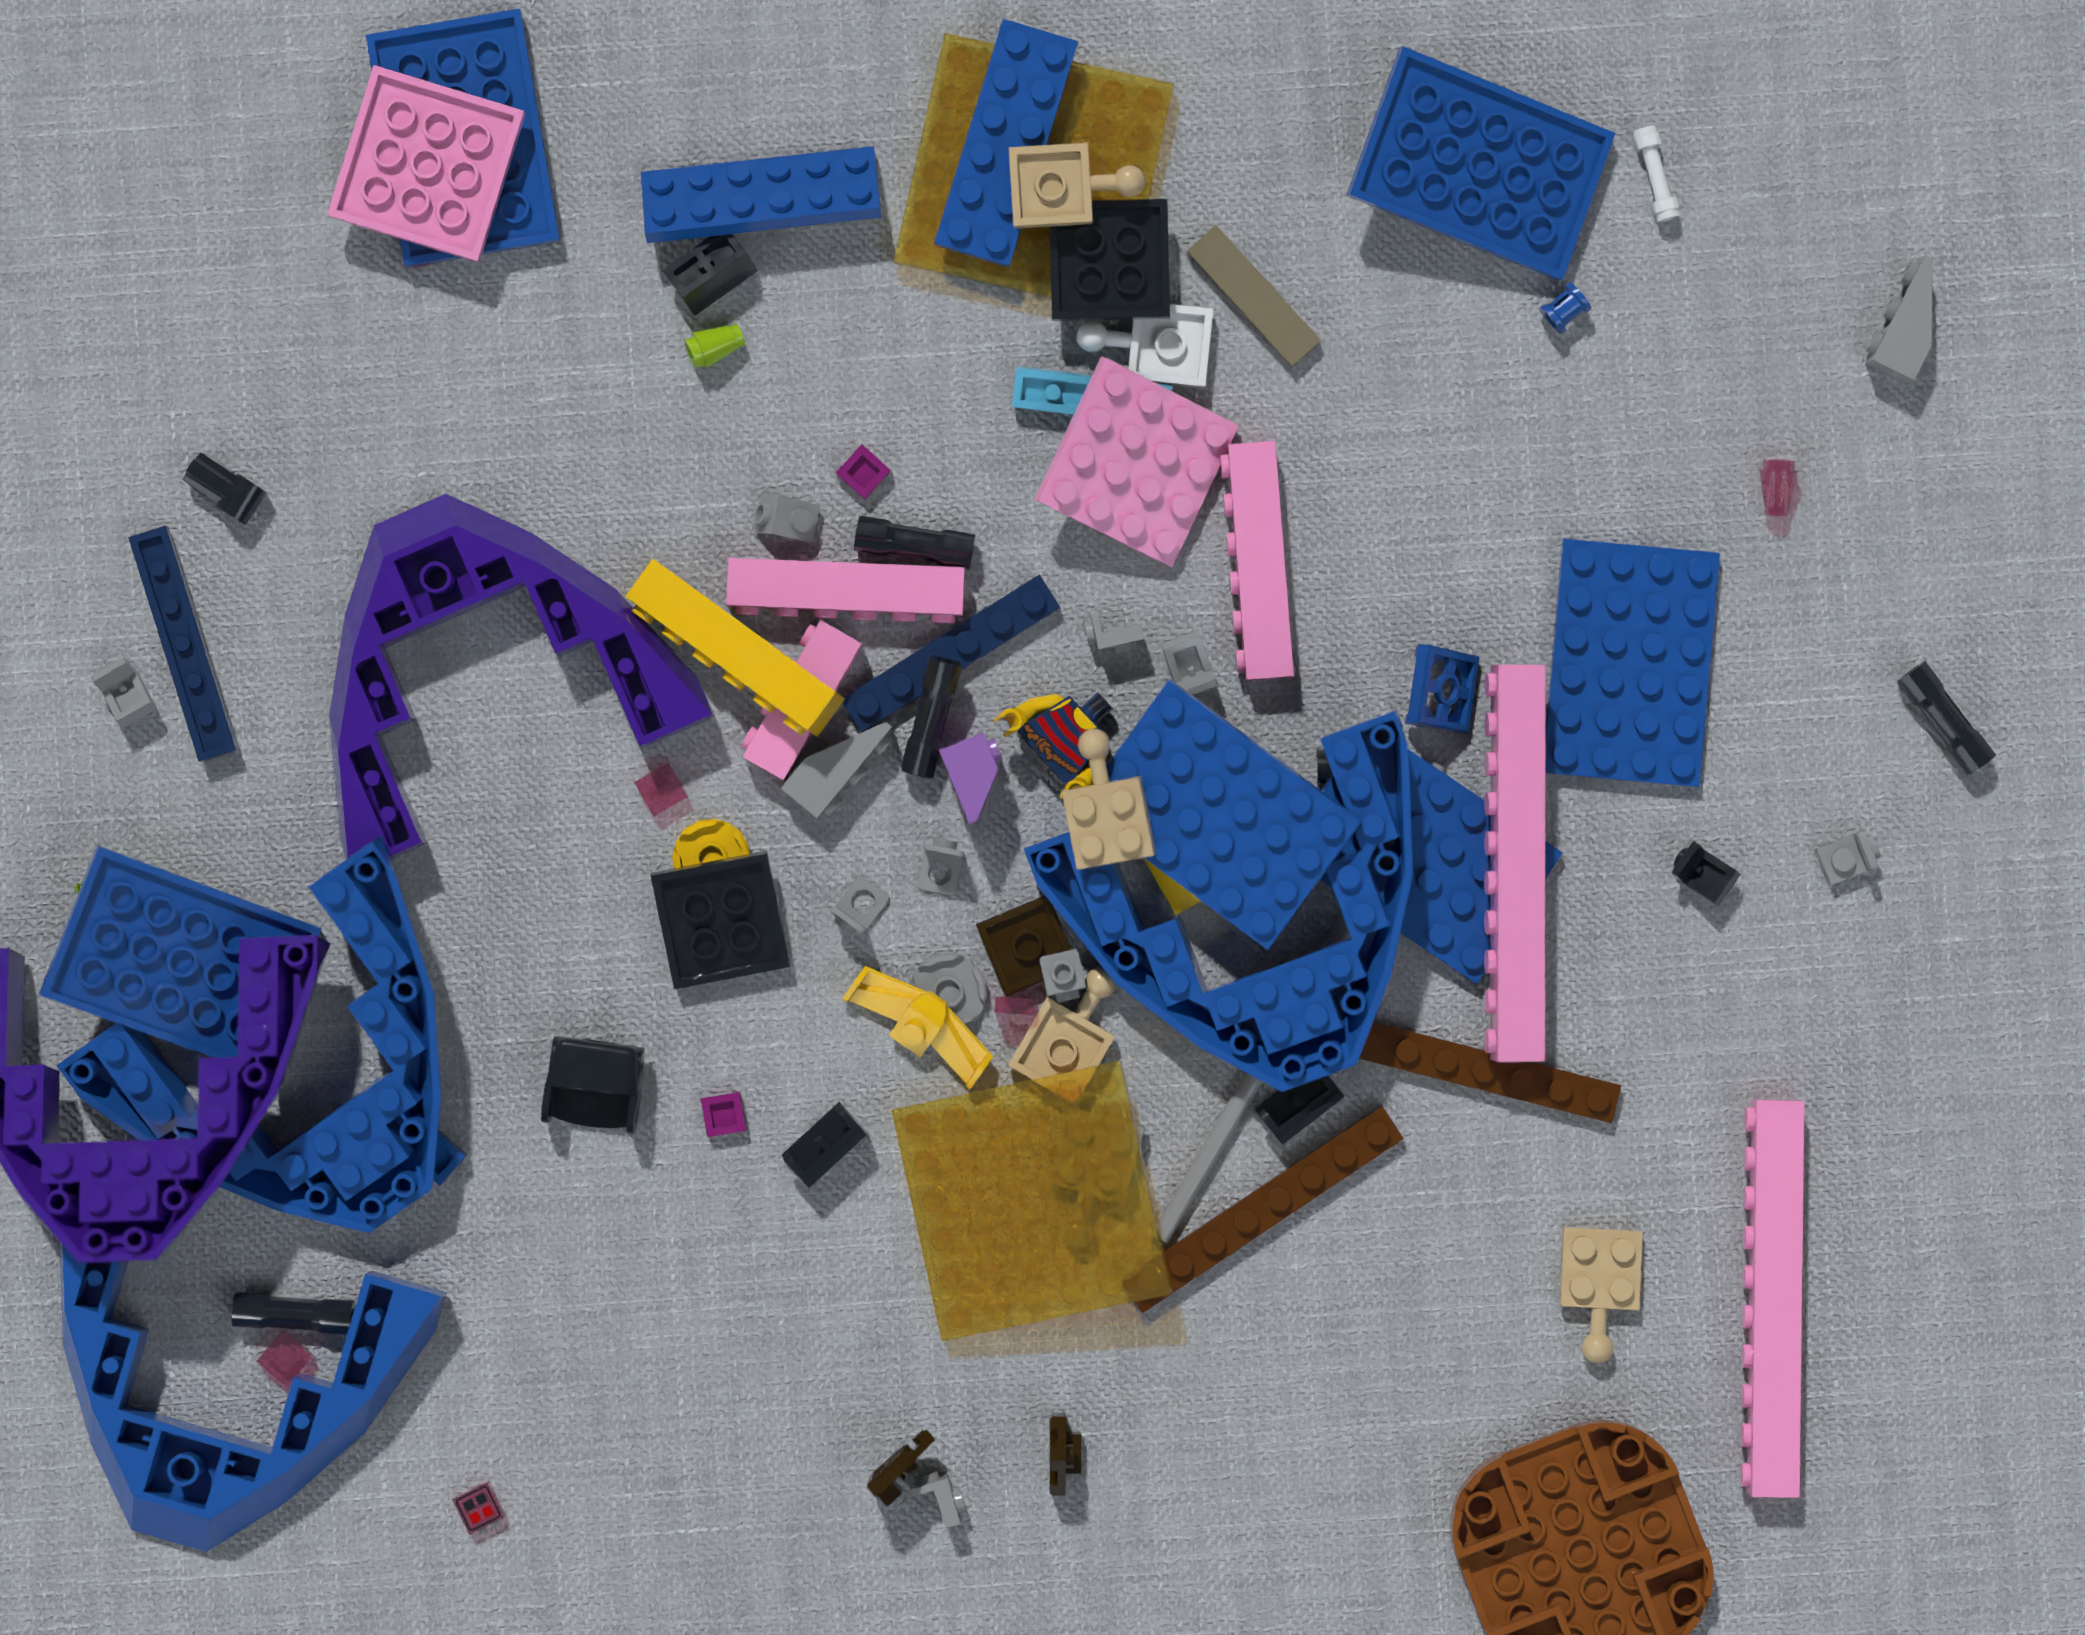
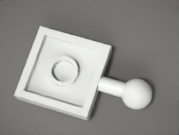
M1170 304V319H1133L1132 333L1106 330L1101 323L1088 321L1079 327L1077 342L1083 350L1088 352H1097L1104 346L1130 348L1129 370L1155 383L1205 388L1213 309Z

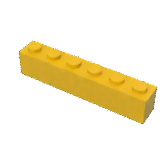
M655 559L650 561L625 596L636 604L631 610L649 624L656 619L666 627L661 632L680 647L684 641L688 642L696 648L692 656L710 669L715 663L726 670L722 678L740 691H742L745 685L757 693L752 700L770 713L775 708L787 715L783 722L801 736L807 730L818 737L845 700L843 696Z

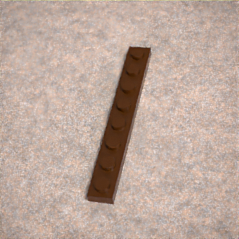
M1373 1022L1359 1059L1608 1123L1613 1121L1621 1085L1532 1062H1496L1490 1060V1053H1486L1485 1050Z
M1379 1106L1120 1279V1281L1143 1314L1403 1140V1136L1383 1106Z

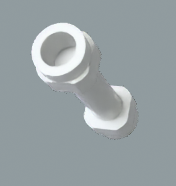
M1647 126L1633 131L1636 150L1643 153L1656 200L1652 203V208L1657 222L1661 223L1680 217L1677 198L1670 195L1657 147L1661 145V140L1656 126Z

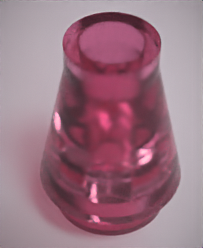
M1763 459V469H1759L1765 505L1764 515L1788 516V508L1798 475V470H1795V461Z

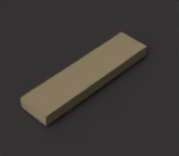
M1217 225L1187 250V254L1291 368L1321 342L1320 338Z

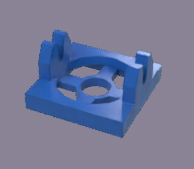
M1418 644L1415 651L1416 663L1405 724L1468 734L1479 656L1427 644ZM1439 661H1444L1443 673L1437 680H1431L1433 665ZM1449 679L1452 685V692L1450 697L1445 700L1442 687L1444 682ZM1428 692L1434 693L1435 699L1438 702L1436 717L1432 715L1427 707ZM1455 703V706L1449 713L1450 705Z

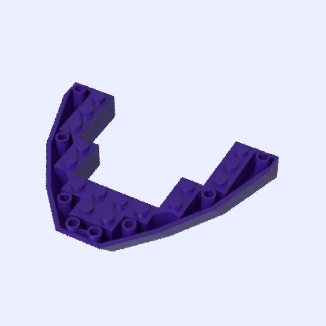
M443 494L377 523L373 527L345 612L329 712L339 832L345 860L380 835H382L390 860L428 843L381 735L417 720L386 651V648L526 587L555 654L561 657L594 642L640 747H648L715 717L703 687L697 677L648 623L631 611L633 607L617 589L533 533L448 494Z
M318 935L240 938L238 1057L199 1058L197 1138L58 1143L60 1071L44 1064L22 1065L25 956L9 948H0V1164L19 1195L78 1263L157 1260L221 1186L278 1094L290 1065L330 946L328 941Z

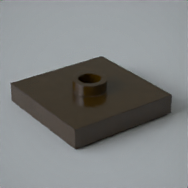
M1045 895L976 924L1006 997L1044 981L1040 964L1041 957L1071 950L1054 906Z

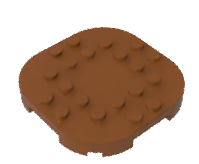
M1604 1419L1584 1421L1492 1456L1469 1474L1461 1485L1452 1506L1450 1537L1456 1559L1486 1635H1689L1701 1620L1700 1617L1709 1597L1711 1598L1714 1580L1713 1564L1709 1549L1705 1545L1678 1475L1679 1471L1670 1455L1657 1441L1642 1430L1623 1422Z

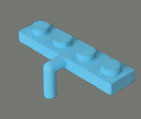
M1017 366L1012 407L1074 415L1092 375ZM1157 383L1172 391V385Z

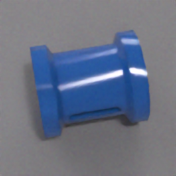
M1570 282L1564 286L1565 291L1550 304H1543L1539 308L1543 317L1559 334H1562L1566 330L1565 326L1581 312L1587 313L1592 309L1581 291Z

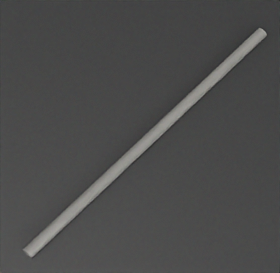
M1430 760L1429 763L1446 774L1447 770L1444 767ZM1342 912L1319 949L1349 938L1350 933ZM1245 1073L1152 1230V1235L1166 1243L1169 1242L1263 1081Z

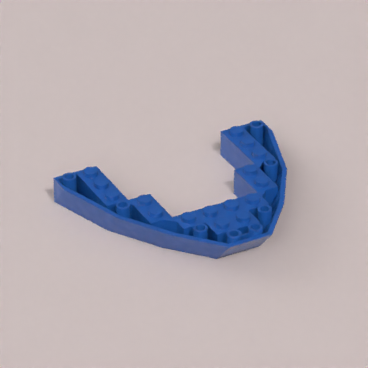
M1398 710L1320 738L1345 808L1362 820V823L1355 831L1361 850L1335 859L1327 869L1328 877L1351 938L1207 989L1181 916L1144 929L1119 862L1077 869L1070 832L1024 848L1037 886L1119 987L1203 1050L1281 1092L1355 1066L1391 978L1413 877L1409 747Z
M382 835L308 886V888L377 981L376 985L357 997L347 1007L386 1059L392 1070L279 1149L259 1124L220 1186L222 1189L279 1212L366 1233L372 1232L433 1189L441 1105L434 991ZM115 1023L56 1065L82 1100L137 1140L197 1138L198 1104L146 1033Z
M59 1241L63 1348L91 1445L131 1530L208 1552L291 1499L367 1431L435 1333L447 1292L375 1271L366 1273L334 1381L330 1382L302 1373L293 1377L273 1447L128 1405L150 1330L112 1318L129 1261L78 1263Z

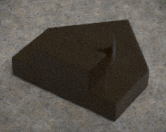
M1052 1412V1415H1050V1494L1052 1496H1066V1474H1081V1432H1066L1065 1412Z
M927 1429L920 1431L913 1438V1442L916 1445L913 1448L908 1444L903 1445L869 1476L866 1488L888 1507L903 1492V1488L895 1480L899 1476L904 1480L920 1466L917 1458L936 1439Z

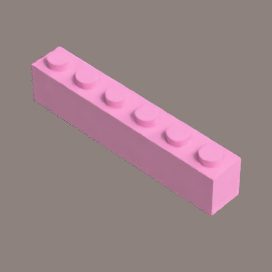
M1275 441L1228 444L1227 454L1220 455L1221 477L1229 478L1230 493L1223 494L1224 515L1225 517H1232L1233 532L1226 533L1227 554L1228 556H1235L1236 571L1229 572L1231 595H1238L1239 610L1232 611L1234 634H1241L1242 650H1235L1237 673H1244L1245 682L1292 678L1294 672Z
M728 558L726 605L728 608H735V615L759 616V609L774 610L775 617L796 618L798 617V611H814L813 618L837 619V612L853 613V620L876 621V614H892V621L915 622L916 615L931 616V623L955 624V617H963L965 568Z

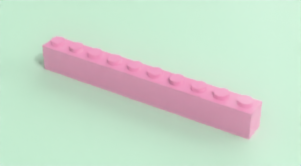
M1491 665V673H1486L1484 682L1486 697H1491V713L1485 714L1484 721L1485 735L1491 736V752H1486L1484 760L1486 776H1491V792H1486L1484 799L1485 814L1491 816V831H1486L1484 838L1485 854L1490 855V871H1486L1484 877L1485 893L1490 895V910H1486L1484 916L1485 933L1490 934V950H1486L1484 955L1485 973L1490 974V990H1485L1484 994L1485 1012L1490 1013V1029H1486L1484 1033V1048L1486 1053H1490V1060L1496 1062H1545V665Z
M1751 1099V1107H1746L1744 1111L1745 1131H1750V1147L1744 1148L1743 1160L1744 1169L1750 1171V1186H1745L1743 1190L1744 1210H1749V1226L1743 1227V1248L1749 1249V1265H1743L1742 1285L1743 1289H1749L1748 1305L1742 1306V1327L1748 1328V1344H1742L1741 1364L1742 1368H1748L1747 1384L1741 1385L1742 1408H1747V1423H1741L1740 1442L1741 1447H1747L1746 1463L1740 1464L1741 1487H1746V1493L1751 1497L1800 1498L1804 1101Z

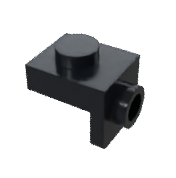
M1695 841L1688 848L1686 847L1679 852L1674 861V869L1672 871V874L1680 883L1718 907L1741 875L1736 869L1705 851Z

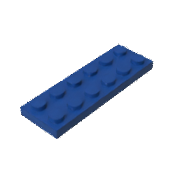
M1003 18L935 238V246L1010 268L1022 228L1013 229L1009 147L1048 144L1078 41Z
M874 146L641 172L644 229L647 243L881 218Z

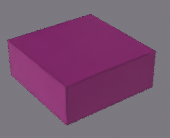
M861 444L837 470L836 475L866 500L891 473V470Z
M741 1092L701 1098L707 1137L747 1130Z

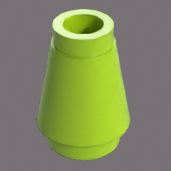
M737 323L731 326L727 325L692 332V337L684 340L687 354L695 369L702 366L707 369L736 351L739 347L745 345L744 337Z

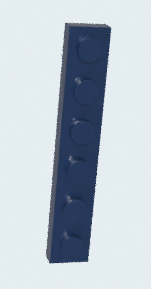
M165 525L128 537L198 762H204L239 751L169 527Z
M1039 574L844 697L845 700L842 703L862 733L921 696L923 690L922 683L930 655H938L962 663V671L1061 607Z

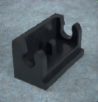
M728 234L708 237L662 271L692 314L696 316L758 270L735 236Z
M1327 1075L1283 1092L1278 1090L1254 1110L1280 1144L1283 1145L1345 1096Z
M839 1101L781 1155L787 1165L810 1188L856 1146L868 1132Z

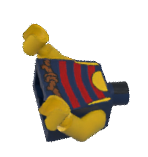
M1098 692L1082 707L1070 695L1064 699L1061 695L1050 694L1033 697L1013 709H1005L994 718V722L1000 719L1006 720L1010 729L1002 735L1008 737L1017 731L1019 736L1064 783L1065 787L1062 790L1064 791L1093 785L1089 760L1080 753L1078 741L1080 736L1089 729L1101 730L1097 724L1113 708Z

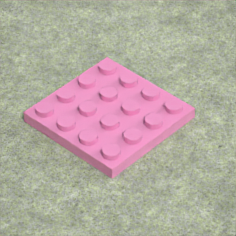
M373 65L327 216L480 263L526 113L517 108Z
M1101 357L1034 500L1166 566L1173 567L1221 465L1220 455L1226 454L1227 446L1231 444L1239 425L1108 358Z

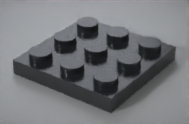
M1167 199L1091 200L1092 224L1050 226L1052 321L1170 319Z
M767 851L651 873L650 877L674 989L790 967Z

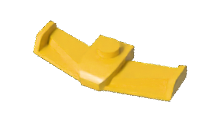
M864 966L841 999L898 1021L889 1033L890 1037L920 1058L929 1045H931L966 1083L965 1086L969 1090L994 1057L948 1007V1003L932 991H924L867 966Z

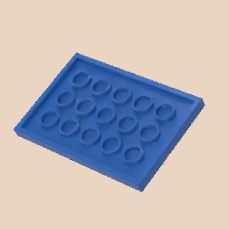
M521 9L366 34L371 71L373 65L517 108L526 113L482 255L560 242ZM400 239L404 266L406 268L461 259V257Z
M1402 46L1398 49L1346 196L1560 281L1564 279L1616 133Z
M1562 539L1545 726V774L1700 787L1720 553Z
M1171 679L1163 686L1106 766L1109 782L1142 776L1156 848V855L1144 858L1267 950L1274 944L1362 823L1361 819Z
M1409 750L1413 877L1400 934L1473 983L1478 984L1485 973V951L1490 950V934H1486L1484 928L1485 911L1490 910V895H1486L1484 888L1485 872L1490 871V855L1485 854L1484 838L1486 831H1491V816L1485 814L1484 800ZM1332 775L1322 791L1345 808L1335 778ZM1355 832L1335 859L1361 850ZM1546 841L1545 879L1563 853ZM1326 871L1320 881L1333 889Z
M97 845L39 995L213 1058L238 1057L240 938L319 936L322 928Z

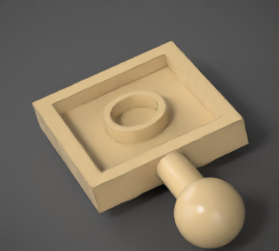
M1088 143L1009 147L1013 229L1092 224L1091 191L1117 190L1118 193L1125 197H1133L1138 195L1145 186L1143 172L1133 165L1121 167L1116 174L1090 175Z
M1099 729L1085 731L1079 738L1078 748L1082 756L1089 760L1094 785L1062 791L1076 868L1083 869L1156 855L1142 776L1109 782L1105 756L1110 748L1109 738Z
M1096 967L1087 974L1085 978L1087 991L1075 1012L1048 997L1045 999L1008 1064L1011 1068L1074 1104H1077L1115 1038L1111 1033L1088 1021L1099 1000L1111 995L1116 988V983L1103 967Z
M1562 1227L1559 1306L1591 1308L1590 1334L1582 1342V1353L1592 1363H1603L1613 1353V1343L1606 1335L1607 1309H1640L1643 1231Z

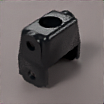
M554 1036L548 1075L544 1086L541 1122L549 1123L552 1117L565 1122L588 1127H626V1133L635 1134L641 1102L645 1047Z

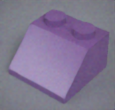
M984 733L939 750L970 826L978 823L999 773L996 764L1003 761L995 739L986 740Z

